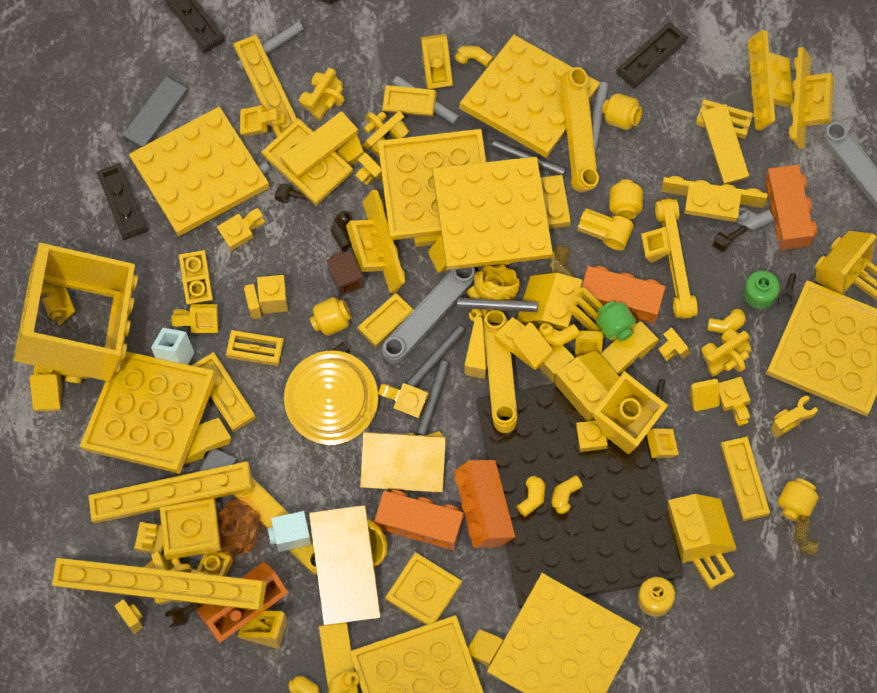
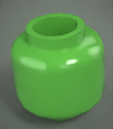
M762 270L753 272L745 283L743 289L744 298L753 308H769L776 302L780 291V283L771 272Z
M614 300L598 310L597 313L599 315L596 323L608 340L618 339L620 342H623L634 334L632 329L636 325V319L625 303H617Z

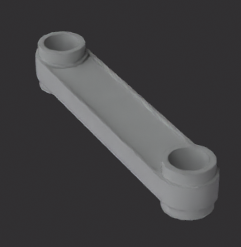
M840 122L830 123L823 134L825 146L830 149L877 209V167L848 132L844 124ZM830 134H837L840 138L832 137Z
M474 267L452 269L390 335L382 347L383 357L387 362L391 364L402 362L456 304L458 298H461L474 284V274L476 273ZM466 272L470 276L464 279L460 278L458 274ZM392 347H398L401 349V351L397 354H391L388 352V350Z

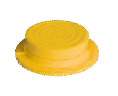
M323 351L304 359L290 374L284 391L285 410L293 427L305 438L323 445L343 444L361 435L374 419L379 400L377 384L368 367L358 358L341 351Z

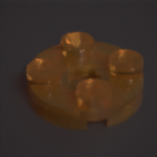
M241 500L228 501L224 504L226 507L221 512L217 511L221 551L218 552L227 556H235L242 552L247 553L253 548L254 539L259 528L260 513ZM236 525L235 530L231 532V527H234Z

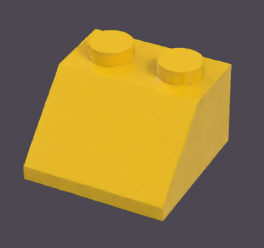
M848 231L843 238L839 236L832 244L830 249L832 251L827 257L823 255L816 263L815 281L827 289L844 295L869 262L873 260L877 236L873 233Z
M560 273L530 276L523 301L538 302V312L519 311L516 320L524 326L531 322L537 330L544 323L550 324L553 329L558 331L569 327L572 323L573 315L567 309L578 287H582L583 280Z
M598 351L576 357L557 371L555 385L586 421H594L593 411L620 377Z
M624 371L593 411L592 415L606 437L629 455L639 445L668 405Z
M693 494L668 500L669 518L682 563L736 551L735 542L721 499Z

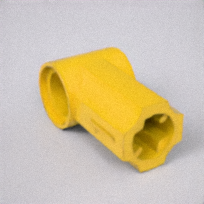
M587 208L583 212L578 225L579 232L601 239L608 247L620 251L625 249L634 228L632 221L625 217L613 216L611 218Z

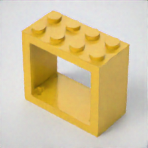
M39 242L30 270L13 361L110 382L113 373L119 372L121 360L124 359L127 344L124 343L125 336H128L131 322L128 320V315L131 314L134 304V298L131 296L132 291H135L138 275H133L135 264ZM43 282L113 298L105 347L34 332Z

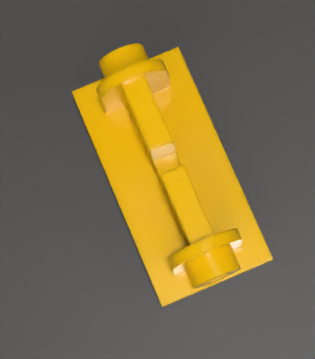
M43 282L41 295L48 296L42 299L48 318H52L54 322L57 321L60 326L75 312L66 287Z

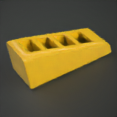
M476 317L466 356L464 373L467 376L485 379L487 367L482 317Z

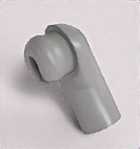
M745 207L739 208L737 223L748 229L756 230L775 221L770 209L756 214Z

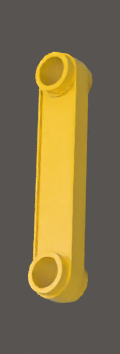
M575 67L562 75L560 85L563 93L572 175L571 185L574 190L582 193L596 187L599 175L596 168L589 106L588 76L585 70Z
M671 198L661 199L660 201H655V214L657 222H662L663 227L668 229L672 250L668 257L676 295L672 300L673 312L676 319H688L698 315L695 295H690L676 220H679L678 201Z
M492 310L486 314L483 322L494 427L499 432L509 433L517 425L511 352L495 340V334L508 321L502 311ZM499 323L500 325L493 326L491 324ZM504 416L510 418L509 420H506V421L500 420V418H501V417H504Z
M252 478L253 490L233 495L268 530V528L273 527L271 518L289 513ZM309 534L311 545L289 551L312 574L318 576L317 567L312 565L315 559L313 537Z

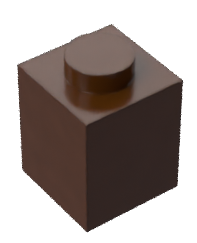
M351 250L345 253L337 252L330 259L326 260L328 272L340 297L364 287L363 275Z

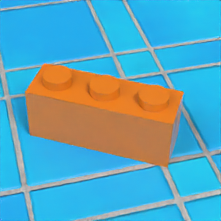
M799 165L768 168L765 184L771 212L775 218L774 226L779 250L811 246L814 236H817L816 222L811 221L810 217L812 203L810 197H806L804 190L807 188L805 174H801Z
M602 266L587 267L582 287L586 288L603 305L614 300L617 303H625L636 320L656 325L665 291L664 285L651 279L645 281L637 279L629 273L617 274L610 272Z
M469 460L454 470L455 482L459 489L462 509L465 513L468 533L471 537L473 548L501 547L514 539L515 534L496 461Z
M391 490V492L383 491L374 523L384 532L455 551L464 521V512H460L459 508L452 505H444L442 507L433 504V501L427 498L418 497L416 500L407 497L401 491Z
M262 562L241 578L267 582L262 611L204 604L196 610L202 622L219 643L288 594L276 572L265 562Z

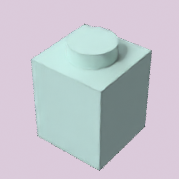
M162 328L151 347L155 358L186 365L189 364L194 355L188 335L184 331Z
M304 511L271 518L273 527L268 528L271 544L277 545L278 552L311 545Z

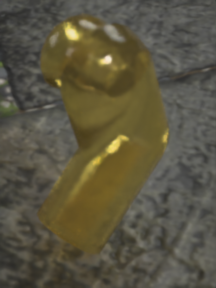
M564 245L557 246L553 250L550 262L552 272L576 278V275L567 268L569 249Z
M799 515L796 520L795 537L800 552L805 556H808V554L816 555L818 553V542L816 540H809L811 519L809 516Z

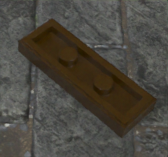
M164 0L204 54L225 42V37L197 0Z
M668 22L616 70V74L635 89L687 42L688 37Z
M121 162L96 171L123 241L148 232Z

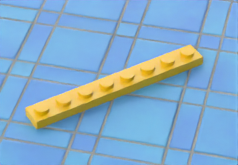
M56 558L52 586L262 611L267 582Z

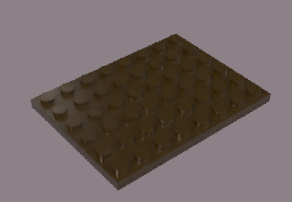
M635 370L626 372L637 381ZM556 385L515 392L517 425L509 433H501L494 427L491 398L476 399L487 459L496 461L515 538L507 542L505 546L519 609L523 608L541 573L584 597L640 587L642 583L652 577H662L668 581L683 578L656 458L651 456L647 434L629 455L607 437V449L580 452L576 423L586 422V420ZM506 416L500 418V420H504V421L510 419L509 417H506ZM577 475L583 487L570 494L568 500L570 504L569 511L563 514L557 513L556 508L551 503L555 487ZM531 476H536L545 483L544 502L526 517H523L516 506L528 498L527 479Z

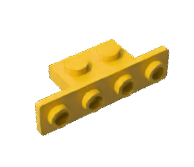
M761 30L748 39L755 129L759 131L775 122L774 104L788 108L794 102L790 58L769 52L768 32L766 30Z
M804 47L798 48V57H795L794 60L796 79L793 80V92L795 98L794 102L791 103L793 125L789 127L790 139L795 142L799 149L805 148L807 126L829 124L832 122L834 76L832 73L810 75L811 57Z
M678 176L664 177L661 192L687 196L684 214L737 222L740 204L764 208L768 197L767 193H762L759 189L750 188L743 190L729 184L718 186L704 180L686 181Z
M371 190L363 200L367 220L349 221L346 228L360 271H383L389 293H396L405 283V273L398 259L397 247L394 245L393 239H390L383 201L380 199L378 190Z

